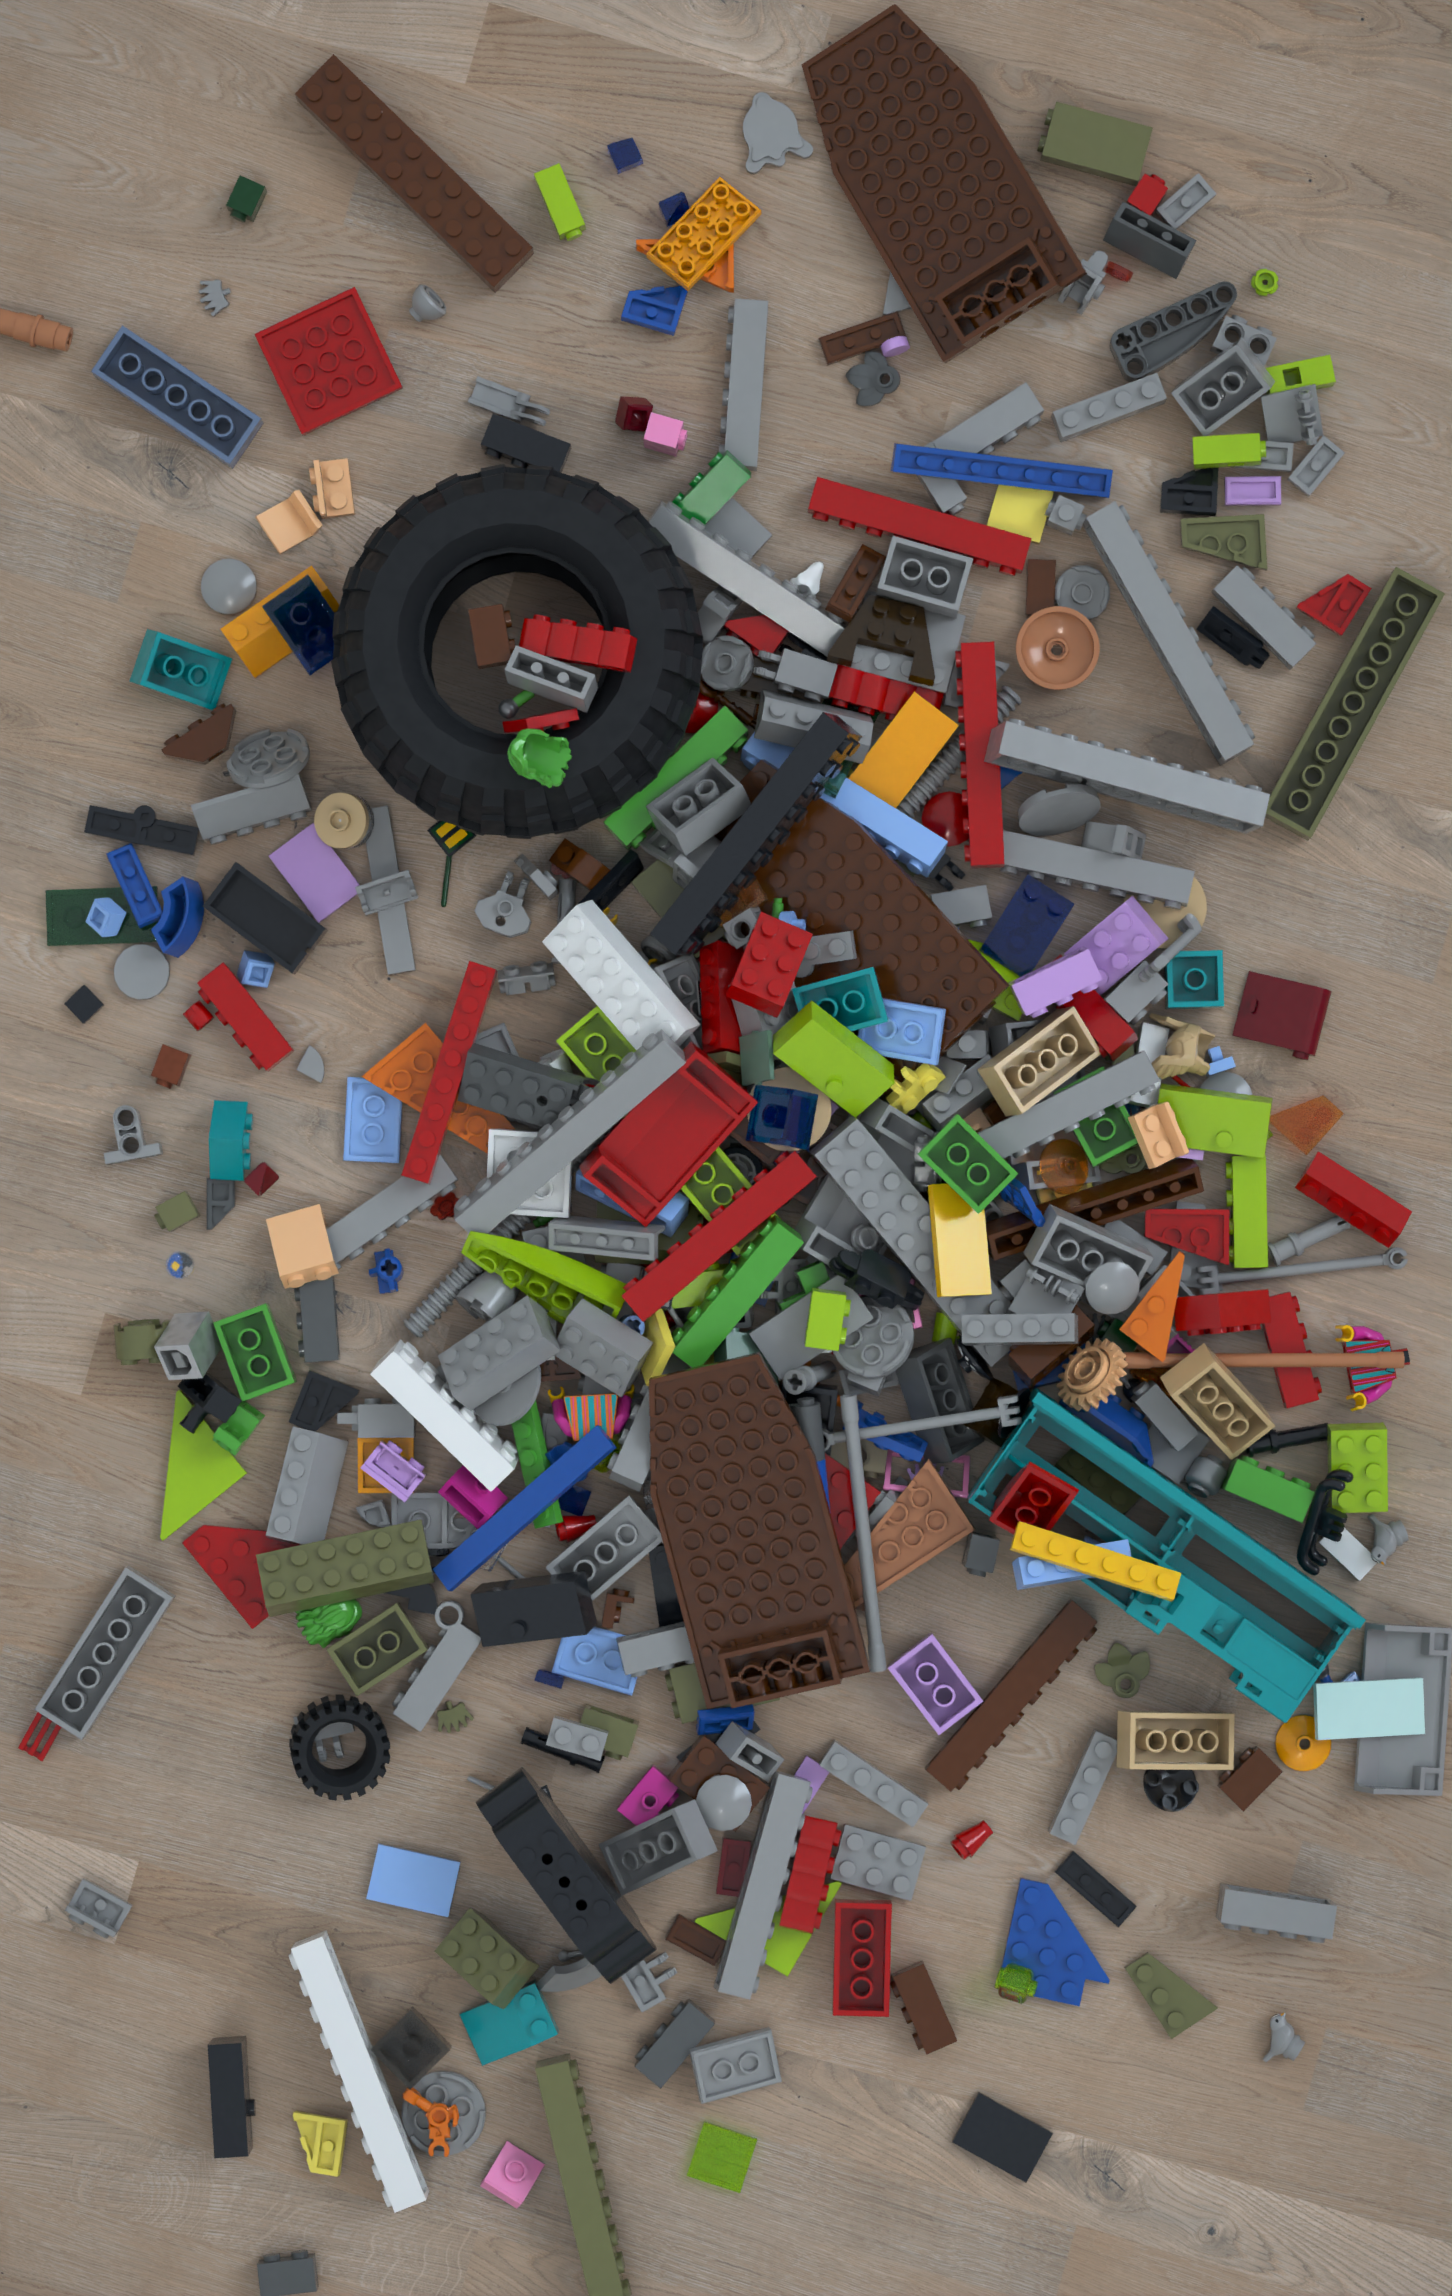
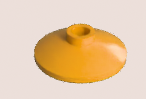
M1298 1715L1291 1717L1287 1723H1283L1280 1726L1275 1739V1747L1279 1758L1285 1765L1297 1771H1310L1322 1765L1329 1756L1331 1739L1316 1740L1314 1717ZM1302 1739L1309 1740L1308 1748H1300L1299 1743Z

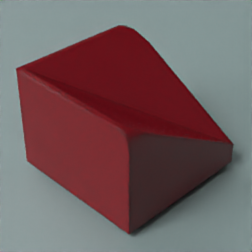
M620 396L615 423L622 430L646 431L653 405L646 398Z
M262 1162L244 1179V1182L258 1196H261L279 1179V1175L266 1162Z

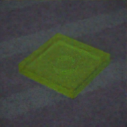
M704 2121L687 2176L740 2193L757 2138Z

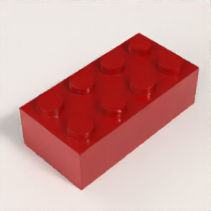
M835 1899L833 2016L889 2017L891 1900Z

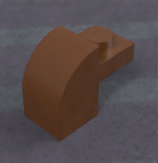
M564 838L549 859L553 865L571 876L589 891L610 871L600 861L566 838Z

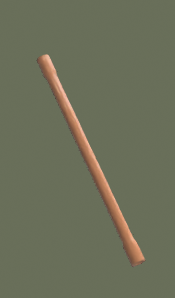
M1124 1352L1126 1354L1124 1360L1128 1363L1124 1369L1174 1367L1191 1353H1166L1165 1360L1161 1362L1150 1352ZM1404 1352L1214 1353L1226 1367L1404 1368L1405 1362Z

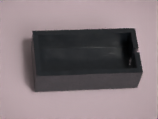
M237 862L234 863L202 906L294 975L309 957V954L305 952L308 947L314 950L328 931Z

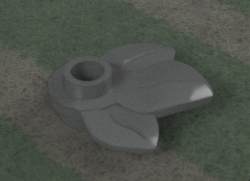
M867 351L864 358L865 364L853 366L846 373L847 380L853 386L860 389L856 399V404L860 406H873L880 403L885 394L894 392L900 385V374L895 368L888 365L886 357L879 352ZM884 375L890 376V381L887 384L882 383Z

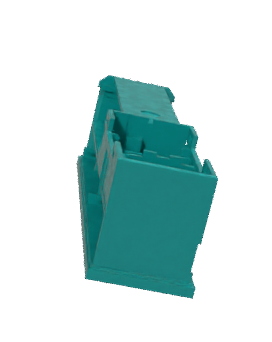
M1035 1387L1030 1393L1029 1400L1031 1403L1021 1417L1022 1424L1016 1425L1002 1447L998 1449L969 1491V1503L990 1517L995 1500L997 1499V1496L992 1493L1006 1473L1014 1477L1029 1462L1079 1489L1075 1498L1064 1511L1066 1515L1107 1543L1128 1539L1131 1557L1181 1573L1176 1595L1172 1602L1096 1577L1082 1579L1081 1581L1116 1604L1157 1635L1161 1633L1167 1623L1176 1626L1235 1668L1228 1679L1237 1684L1236 1690L1282 1722L1287 1723L1352 1628L1355 1630L1356 1628L1360 1629L1366 1619L1356 1609ZM1038 1427H1043L1168 1514L1169 1518L1156 1536L1152 1535L1027 1448V1443ZM1195 1534L1330 1627L1331 1630L1321 1645L1314 1648L1181 1554ZM1145 1611L1151 1613V1617L1148 1614H1146Z

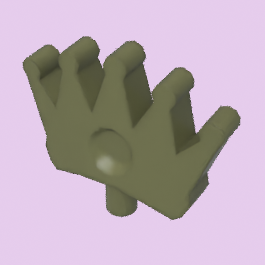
M451 1701L445 1702L447 1709L438 1710L437 1712L438 1731H442L441 1727L444 1724L447 1732L450 1733L452 1723L456 1731L459 1732V1721L464 1727H467L465 1716L469 1717L471 1721L474 1717L465 1708L463 1702L453 1707Z

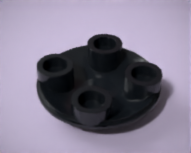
M1146 1769L1144 1774L1143 1786L1146 1796L1153 1805L1164 1811L1176 1812L1183 1810L1192 1803L1199 1790V1784L1196 1781L1193 1770Z

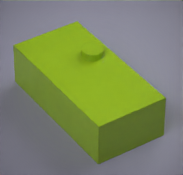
M812 1000L773 1035V1054L855 1118L895 1083L894 1065Z
M1161 1083L1158 1104L1169 1102L1175 1113L1180 1131L1186 1139L1188 1148L1265 1158L1273 1098Z

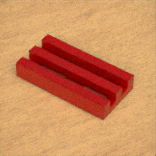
M37 1712L18 1748L28 1752L31 1756L37 1757L40 1761H44L62 1727L56 1724L41 1753L36 1751L52 1723L47 1718L31 1747L27 1746L43 1716Z

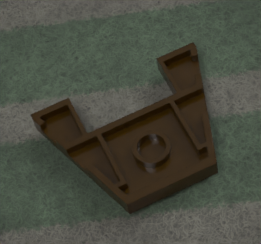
M869 595L828 652L827 662L851 667L856 644L913 657L908 681L933 687L935 673L924 607Z

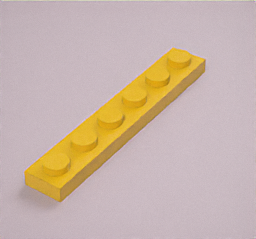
M1021 1521L1017 1523L1010 1547L1011 1551L1171 1602L1175 1598L1181 1577L1180 1572Z

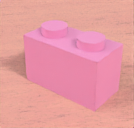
M651 412L643 439L644 448L676 457L678 450H684L687 440V430H684L683 421Z

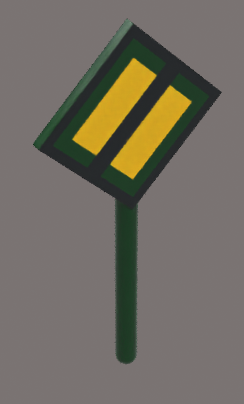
M439 820L427 831L447 855L441 906L446 907L452 855L477 835L460 829L456 825Z

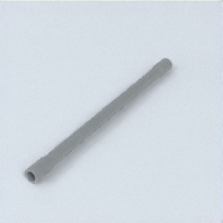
M845 1394L840 1396L842 1420L845 1427L868 1635V1657L871 1672H882L887 1670L877 1598L858 1425L857 1394Z

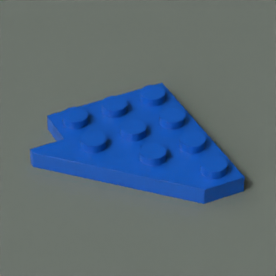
M1020 1877L997 1989L1000 1987L1008 1991L1011 1989L1015 1991L1017 1989L1025 1995L1080 2006L1085 1979L1109 1984L1110 1980L1048 1883Z

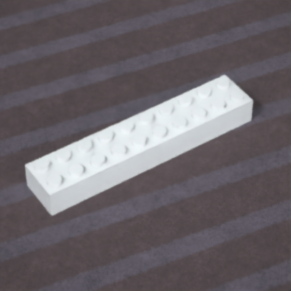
M323 1931L298 1941L292 1946L289 1959L293 1969H299L302 1976L299 1984L305 1997L309 1996L312 2006L309 2009L315 2023L320 2022L322 2027L320 2038L325 2049L330 2048L333 2055L330 2060L332 2069L336 2076L341 2075L343 2085L340 2088L345 2101H351L353 2112H351L355 2127H361L364 2135L361 2141L367 2155L372 2154L374 2159L372 2170L376 2180H382L384 2191H382L384 2201L387 2207H393L394 2213L426 2201L429 2189L328 1933Z

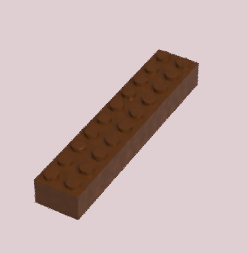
M334 54L295 93L297 101L493 292L496 293L534 254L533 247Z

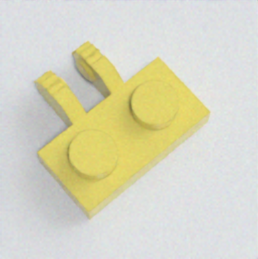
M923 1063L915 1071L904 1066L900 1071L905 1080L901 1083L894 1079L895 1083L891 1086L893 1092L886 1099L891 1106L907 1114L927 1094L936 1089L946 1076L941 1069L931 1064Z

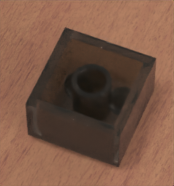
M412 2006L372 2045L371 2051L411 2089L450 2051L452 2045Z

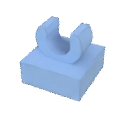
M1220 1046L1207 1050L1211 1060L1209 1064L1210 1070L1206 1073L1207 1077L1236 1067L1232 1056L1223 1059Z

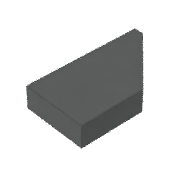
M207 1178V1230H212L235 1207V1180Z

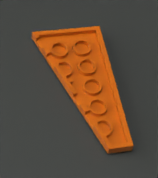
M424 1023L361 1077L421 1113L443 1043L431 1028ZM456 1101L448 1126L449 1131L487 1154L490 1128L516 1130L504 1115L460 1101Z

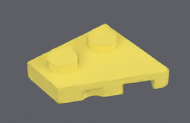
M300 2111L293 2112V2119L297 2122L301 2134L300 2141L302 2147L307 2153L306 2160L310 2172L335 2177L340 2176L348 2120Z

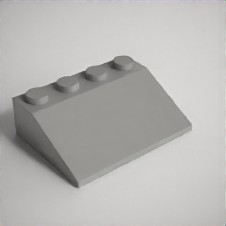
M868 591L864 599L862 600L861 604L859 605L857 611L860 609V607L865 602L867 597L869 595L876 596V592ZM924 610L935 673L933 687L908 681L913 657L856 644L851 668L943 693L945 697L955 660V651L958 648L966 616L957 614L955 619Z

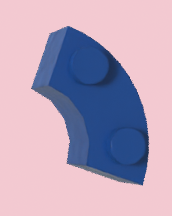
M181 877L161 891L164 900L163 913L159 922L151 929L162 952L177 958L183 955L195 941L204 916V907H202L204 899L201 887L197 881L186 877Z

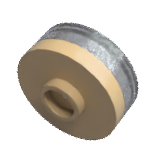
M340 792L331 794L321 801L315 812L314 825L319 838L328 846L340 849H354L369 839L374 827V815L365 799L355 794Z

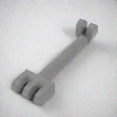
M1187 914L1178 922L1177 926L1183 934L1139 974V979L1142 982H1148L1202 931L1199 921L1193 914Z

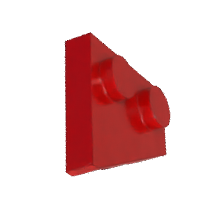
M1347 574L1305 601L1300 602L1296 609L1341 637L1372 588Z
M577 708L529 716L523 719L503 721L502 724L504 733L519 732L527 728L544 731L543 727L551 725L553 730L570 727L569 722L579 720Z

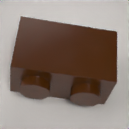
M502 604L468 609L478 668L485 669L507 665L516 646L515 639H509L507 628L512 627L510 610L504 611Z
M1257 1746L1253 1750L1248 1747L1238 1757L1241 1762L1234 1770H1225L1218 1778L1221 1782L1217 1786L1243 1812L1283 1772Z

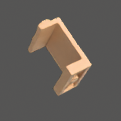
M320 1204L266 1219L279 1276L285 1289L290 1287L298 1288L307 1282L326 1280L332 1275L339 1274L333 1259L326 1230L327 1223Z

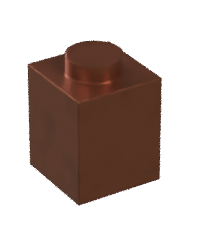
M162 1044L151 1076L157 1078L156 1084L169 1089L172 1088L173 1084L180 1086L191 1055Z

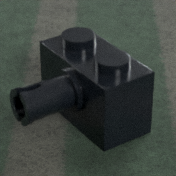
M207 1372L203 1378L182 1379L178 1387L193 1400L194 1405L179 1424L194 1434L207 1414H212L226 1423L230 1416L235 1413L242 1400Z

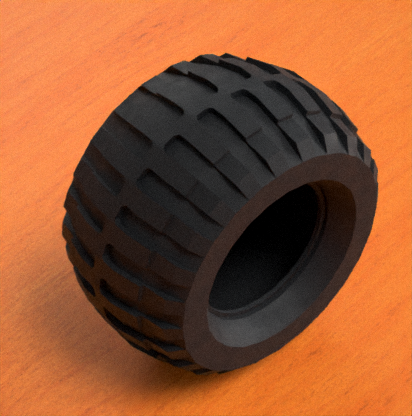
M505 464L481 468V472L458 476L456 473L436 483V487L417 497L412 495L395 510L396 514L382 527H376L363 546L364 551L354 567L349 568L342 588V599L338 611L334 613V649L331 664L335 685L339 694L341 711L363 755L397 794L415 804L417 808L437 821L441 820L456 825L460 829L481 836L501 835L507 836V838L531 839V837L550 833L560 834L578 830L579 827L597 818L601 819L621 809L637 792H641L658 777V773L668 758L673 755L685 737V731L700 692L703 635L693 587L683 567L680 566L672 550V545L656 527H652L640 513L639 508L621 496L616 497L601 487L597 481L579 475L570 476L558 472L549 466L529 465L527 468L505 467ZM524 572L538 573L559 580L578 592L596 612L605 631L613 632V627L625 628L630 630V635L637 638L631 672L603 668L597 684L598 689L587 713L577 710L579 720L570 721V727L553 730L550 727L544 730L545 733L549 734V737H564L569 742L572 759L567 763L568 770L562 769L566 776L559 787L552 785L551 788H548L546 785L542 786L535 779L528 780L518 775L511 766L507 755L509 745L516 738L517 734L495 733L474 726L456 714L438 694L432 672L433 642L441 620L453 602L470 587L492 576Z

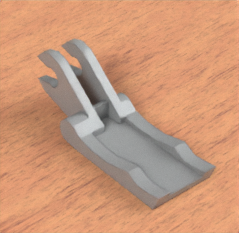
M477 376V383L471 397L468 399L470 404L517 422H521L523 419L545 426V420L525 414V410L528 408L549 415L550 409L530 403L531 396Z

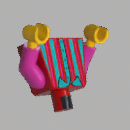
M1335 1326V1329L1342 1330V1337L1335 1338V1340L1342 1342L1343 1353L1404 1352V1365L1410 1364L1408 1349L1392 1350L1390 1340H1384L1380 1332L1365 1326ZM1346 1367L1351 1393H1354L1346 1396V1399L1353 1398L1356 1403L1355 1407L1350 1410L1363 1409L1367 1404L1378 1400L1391 1388L1392 1380L1397 1379L1395 1368Z

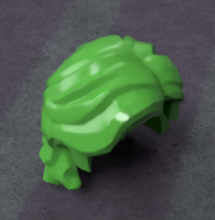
M527 728L518 732L507 751L509 762L518 775L528 780L535 779L542 786L546 785L548 788H551L552 785L559 787L562 784L563 778L566 776L562 769L568 770L567 763L572 759L567 738L549 737V734L539 729Z
M356 1599L297 1611L295 1612L297 1613L298 1628L305 1627L301 1633L303 1636H306V1640L310 1645L319 1644L322 1648H325L335 1638L348 1635L352 1631L353 1627L362 1617V1607Z

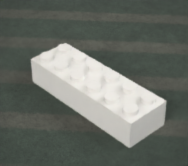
M593 900L577 904L542 941L636 1051L642 1046V1042L647 1036L652 1033L656 1034L661 1029L680 1047L701 1025Z
M400 1339L377 1362L370 1375L490 1492L493 1491L515 1469L519 1460L517 1447L509 1440L504 1441L497 1434L499 1431L495 1425L483 1421L474 1409L470 1411L453 1398L448 1383L438 1376V1370L430 1362L424 1363L417 1356L419 1353L409 1342L404 1343Z

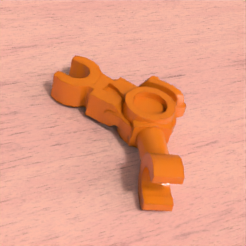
M409 2085L403 2092L402 2098L426 2112L425 2116L428 2119L430 2130L429 2139H433L429 2144V2155L433 2156L434 2148L440 2145L444 2148V2157H448L450 2146L445 2138H450V2127H448L450 2120L453 2119V2127H456L458 2124L459 2111L457 2105L453 2104L448 2107L446 2104L436 2103L435 2101L431 2103Z

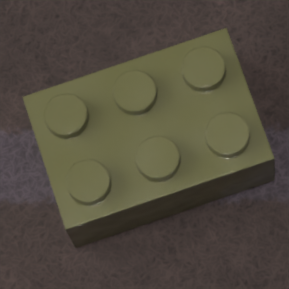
M397 1602L326 1650L356 1696H359L426 1652L429 1647L401 1604Z
M472 1908L467 1910L435 1950L446 1963L485 1999L502 2009L506 2008L539 1967L530 1956L484 1914Z

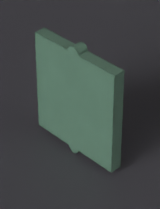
M772 1030L752 1031L749 1035L739 1037L742 1086L762 1085V1082L774 1080Z

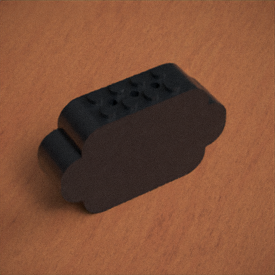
M523 1767L476 1801L478 1808L490 1824L494 1835L576 1947L610 1984L657 1950L656 1945L640 1923L637 1914L623 1895L621 1896L617 1886L553 1800L538 1786Z

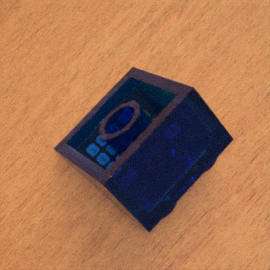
M755 1085L753 1097L758 1103L750 1112L746 1140L809 1150L818 1094L795 1089Z

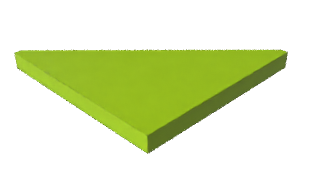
M181 1389L176 1392L160 1534L162 1541L247 1474L233 1454L212 1440L215 1432L205 1419L194 1434L179 1424L193 1407V1404Z
M834 1881L826 1884L829 1885L826 1902L820 1901L818 1912L823 1913V1915L825 1914L842 1882ZM782 1895L781 1907L778 1912H774L772 1922L775 1924L771 1939H767L764 1948L767 1950L765 1964L788 1977L812 1934L779 1926L786 1895ZM736 1907L697 1917L695 1923L727 1940Z

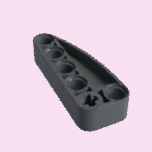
M1219 282L1115 331L1109 346L1124 379L1128 382H1133L1155 374L1193 349L1221 322L1237 298L1235 286L1230 282ZM1220 290H1225L1230 294L1231 300L1225 303L1217 299L1216 293ZM1201 302L1205 306L1206 311L1203 314H1196L1192 311L1191 304ZM1171 313L1176 314L1181 322L1179 325L1171 326L1167 323L1166 316ZM1145 325L1152 326L1155 330V335L1150 338L1143 336L1140 330L1141 327ZM1120 337L1123 341H1129L1126 349L1122 345L1117 346ZM1130 362H1137L1141 365L1142 372L1132 374L1128 371L1127 365Z

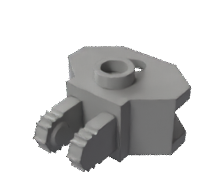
M1095 251L1088 262L1082 259L1081 263L1087 274L1065 287L1058 301L1063 303L1069 296L1081 304L1077 313L1082 315L1092 298L1095 300L1099 298L1105 288V285L1102 284L1106 275L1103 269L1108 262V256L1105 251Z
M510 871L507 872L500 891L497 890L496 895L478 900L475 913L485 929L513 938L528 933L532 922L523 908V898L530 879L524 877L519 885L517 896L507 894L509 886L514 879V873ZM499 918L506 920L503 926L496 924Z

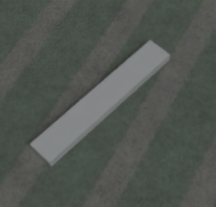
M388 805L367 809L369 826L365 835L372 881L399 873ZM405 903L377 912L388 975L416 971Z

